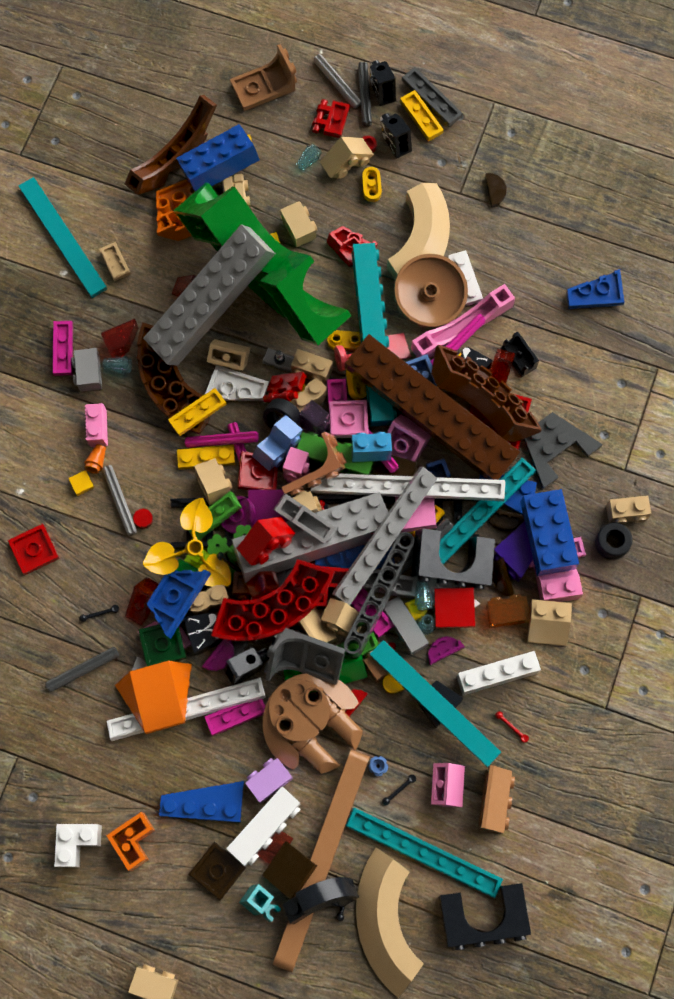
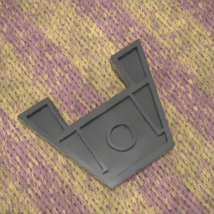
M553 412L538 422L542 429L540 433L524 439L542 489H545L558 479V475L548 463L576 443L587 457L603 446V444Z

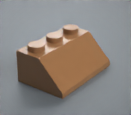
M489 765L486 769L478 830L503 834L504 830H508L509 818L506 815L507 809H511L512 797H509L510 789L514 788L515 782L512 771Z

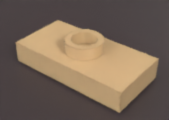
M116 242L99 249L114 282L131 275Z

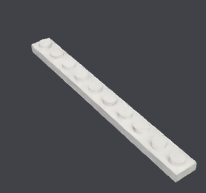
M339 474V476L333 479L325 478L321 480L322 484L311 488V492L345 495H371L380 492L381 496L399 497L413 476ZM438 478L424 498L504 501L505 480Z

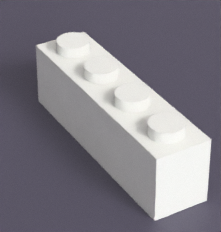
M532 651L460 672L457 675V680L462 695H467L538 674L541 669L536 653Z
M281 787L226 849L244 866H247L248 863L252 865L259 858L257 853L262 848L266 850L273 842L271 837L276 832L280 834L287 826L285 824L289 817L293 819L301 810L299 808L300 802L284 787Z

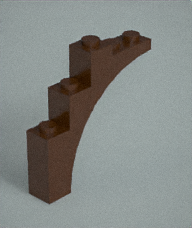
M200 95L192 112L176 135L151 159L140 166L130 169L124 185L137 195L163 187L170 171L181 168L176 158L205 142L208 136L206 130L217 105L205 95Z

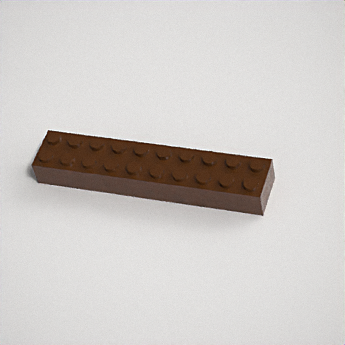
M370 334L367 335L345 362L346 370L485 479L499 480L519 455L520 451Z

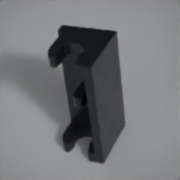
M519 332L514 333L509 341L506 339L500 349L521 378L537 368L539 360Z

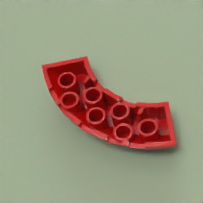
M297 559L294 568L284 583L269 594L254 600L239 601L223 598L211 636L234 641H250L274 636L283 632L285 628L289 629L305 618L316 607L326 593L335 571Z

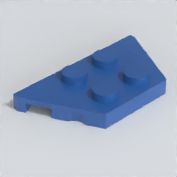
M175 570L170 574L164 575L150 597L147 605L168 638H172L211 575L209 571Z

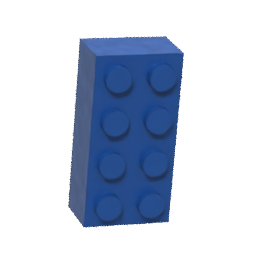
M240 124L176 158L194 191H197L206 182L212 187L260 160L253 143Z
M562 489L524 495L520 504L537 576L575 570L579 565V560Z

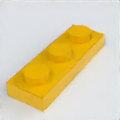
M415 90L400 98V103L428 142L443 134L444 129Z
M214 388L169 418L168 421L180 437L227 404L217 389Z
M234 445L177 450L179 470L194 469L195 465L214 458L218 465H235Z

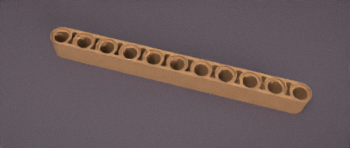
M351 749L311 857V861L317 867L302 889L326 880L370 756ZM314 913L295 924H290L288 920L273 966L291 973L293 972Z

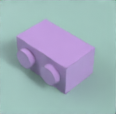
M273 758L269 759L263 764L264 768L260 772L254 771L247 777L248 781L245 784L260 804L293 779L278 758L275 760Z

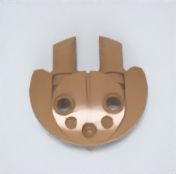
M307 673L295 675L282 682L272 692L265 705L262 719L265 741L272 754L282 764L293 770L299 765V756H303L320 774L334 770L340 764L317 742L316 736L327 725L351 748L356 750L363 730L345 711L346 709H355L359 702L349 687L340 680L335 685ZM312 690L318 691V697L315 700L308 699V694ZM283 719L290 721V726L286 729L279 727V723Z

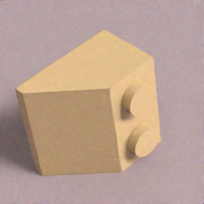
M532 599L529 604L527 643L567 646L571 625L572 603Z
M315 607L305 618L297 623L304 635L330 644L337 642V632L327 628V623L321 620L324 612L322 609L318 610Z

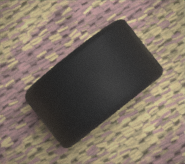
M612 522L604 525L595 538V546L598 553L609 560L622 558L632 545L630 530L620 523ZM609 535L618 536L621 540L620 546L617 548L610 547L606 542Z

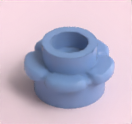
M382 756L371 758L368 765L369 771L374 773L375 776H382L388 770L387 760Z

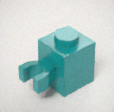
M259 884L251 885L239 901L254 916L263 914L268 922L274 920L270 916L271 909L276 913L281 910L277 905L270 904L274 896Z

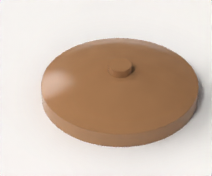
M423 254L412 258L401 268L394 283V299L399 311L408 321L424 328L442 327L455 320L464 309L468 297V285L462 270L452 260L438 254Z

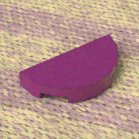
M448 636L438 638L432 643L428 651L430 666L464 649L465 646L460 640Z
M223 639L202 667L214 671L224 669L226 661L234 657L233 642Z

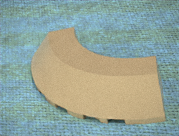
M421 183L407 191L406 203L412 213L414 225L406 244L399 252L388 259L387 269L394 280H396L404 264L412 258L423 254H438L442 256L445 254L450 230L449 212L437 183Z
M375 848L363 870L358 887L359 898L356 900L357 929L363 951L370 966L382 983L399 998L424 963L416 957L407 945L398 918L399 896L409 871L387 854Z

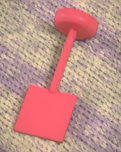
M404 333L389 335V347L387 348L402 360L411 358ZM341 345L334 347V356L338 370L345 371V362L352 354H346L344 347Z

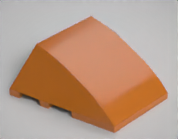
M187 179L156 191L158 236L176 241L191 236L173 211L195 192Z
M165 661L130 671L115 685L145 734L185 723L192 664Z

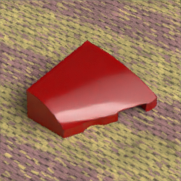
M344 226L329 233L327 244L349 267L353 265L351 253L353 244L371 242L363 239V235L354 233ZM376 241L372 242L375 243L376 248L378 246V243Z

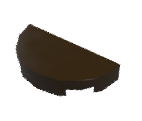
M486 173L485 179L491 208L499 206L504 200L507 186L500 176Z
M498 509L488 521L494 528L500 531H511L521 524L524 517L520 514Z
M503 557L493 563L492 586L503 592V595L512 596L514 591Z

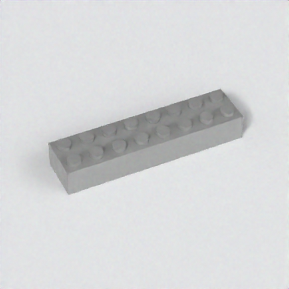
M241 224L143 339L167 365L178 366L276 253L250 227Z
M380 492L315 512V514L336 527L325 544L293 522L287 521L286 523L296 533L291 539V544L286 548L273 550L269 555L268 561L262 565L251 566L236 549L246 535L232 539L233 550L245 583L293 568L297 559L311 562L366 544L388 514Z

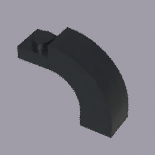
M336 877L317 882L296 892L294 898L282 905L290 924H295L320 909L330 906L343 908L359 898V895L351 878Z

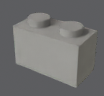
M97 348L74 350L75 357H72V366L76 368V374L73 375L74 385L78 387L80 392L102 389L100 355Z

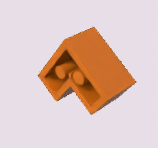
M140 812L106 835L128 871L132 872L149 860L138 842L153 833L155 829L145 813Z

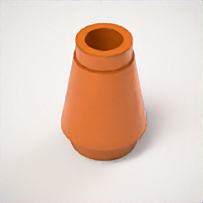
M96 444L84 462L85 469L88 472L98 474L103 469L106 447Z

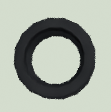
M272 399L263 412L264 422L271 429L281 419L275 412H279L284 416L287 415L297 425L301 420L300 411L297 407L285 399Z

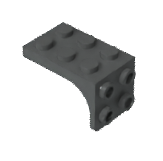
M285 628L281 635H277L274 646L271 645L269 647L267 657L270 658L264 669L266 673L265 680L270 681L274 674L281 670H295L337 685L346 649Z

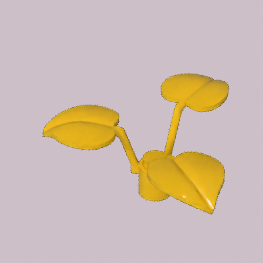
M203 498L190 502L180 515L181 527L185 530H192L193 540L186 544L184 550L174 553L173 546L167 542L154 544L149 549L143 561V566L153 573L166 575L178 568L177 556L184 553L190 556L198 555L202 563H204L198 568V572L207 570L211 573L204 585L209 587L216 585L229 586L231 584V572L228 564L223 560H219L217 554H211L205 560L202 553L203 544L197 539L195 531L198 533L206 532L213 522L212 513Z

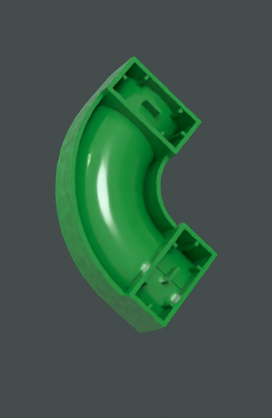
M206 182L173 210L194 240L211 244L217 252L242 224L250 227L276 253L250 282L248 287L273 310L288 320L301 340L320 345L352 316L347 309L324 303L303 290L305 275L315 261L311 255L291 251L275 240L256 218L236 187L232 186L218 196L211 185Z

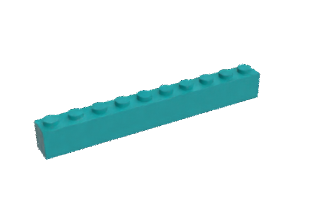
M375 243L353 244L351 253L361 343L370 334L385 347H389V338L385 336L387 320L383 319L385 302L381 301L383 284H379L381 267L377 266L379 250L375 248ZM366 385L370 427L391 425L394 419L397 418L396 408H393L390 403Z

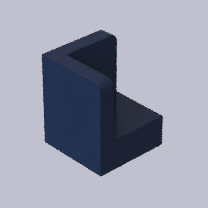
M445 459L426 464V469L435 477H451Z

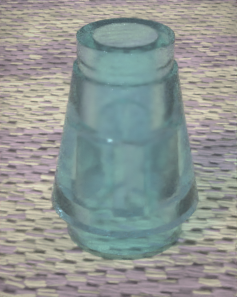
M314 144L307 145L296 163L297 166L304 171L320 159L322 152Z
M126 356L105 358L103 360V369L125 375L131 372L132 361Z
M416 582L415 606H417V610L432 609L434 601L428 582Z
M424 615L417 621L419 628L425 635L433 633L436 629L435 620L431 615ZM425 620L430 621V624H425Z

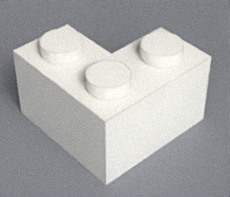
M57 824L54 867H80L81 846H101L102 825Z

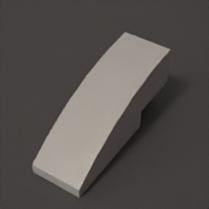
M285 493L273 509L324 544L336 528Z
M375 569L362 587L363 589L371 590L380 570ZM386 574L383 577L385 581H391L394 578L391 574ZM401 575L391 596L415 599L418 578Z
M399 596L387 602L384 612L394 624L396 633L402 639L410 655L427 647L429 642Z

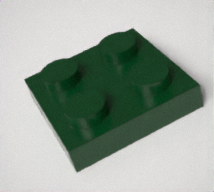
M160 624L138 630L147 666L165 661L176 662L187 659L179 626L171 639L165 635Z

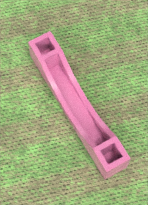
M505 284L500 286L457 319L442 327L427 331L412 340L411 350L417 358L428 354L430 359L435 355L437 345L446 346L477 314L485 317V323L483 324L485 325L511 309L514 305L515 297Z

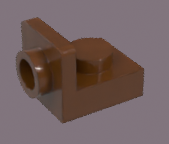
M234 572L233 597L239 601L250 600L251 597L254 598V580L245 583L242 572Z

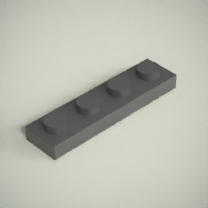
M416 67L402 77V82L411 91L415 90L423 102L448 127L462 117L463 113Z

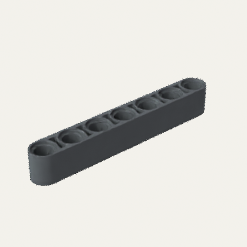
M408 532L399 534L344 642L345 653L348 657L357 658L362 654L414 550V537ZM403 540H408L411 544L404 547L400 543ZM400 557L402 562L395 564L392 562V559ZM386 574H391L394 577L391 581L383 579ZM382 591L385 593V596L379 599L374 594ZM372 608L376 610V614L368 616L366 611ZM365 626L367 631L360 634L357 632V628ZM355 643L359 648L353 652L348 650V646Z

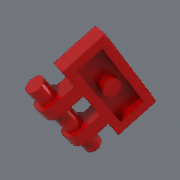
M322 99L317 106V116L312 123V132L318 134L320 128H324V135L340 138L345 127L350 104L333 101L331 106H327L328 101ZM325 114H329L327 120L323 119Z
M304 372L272 376L267 388L269 394L263 396V401L265 403L271 402L272 399L276 398L287 401L297 399V392L302 391L307 376Z

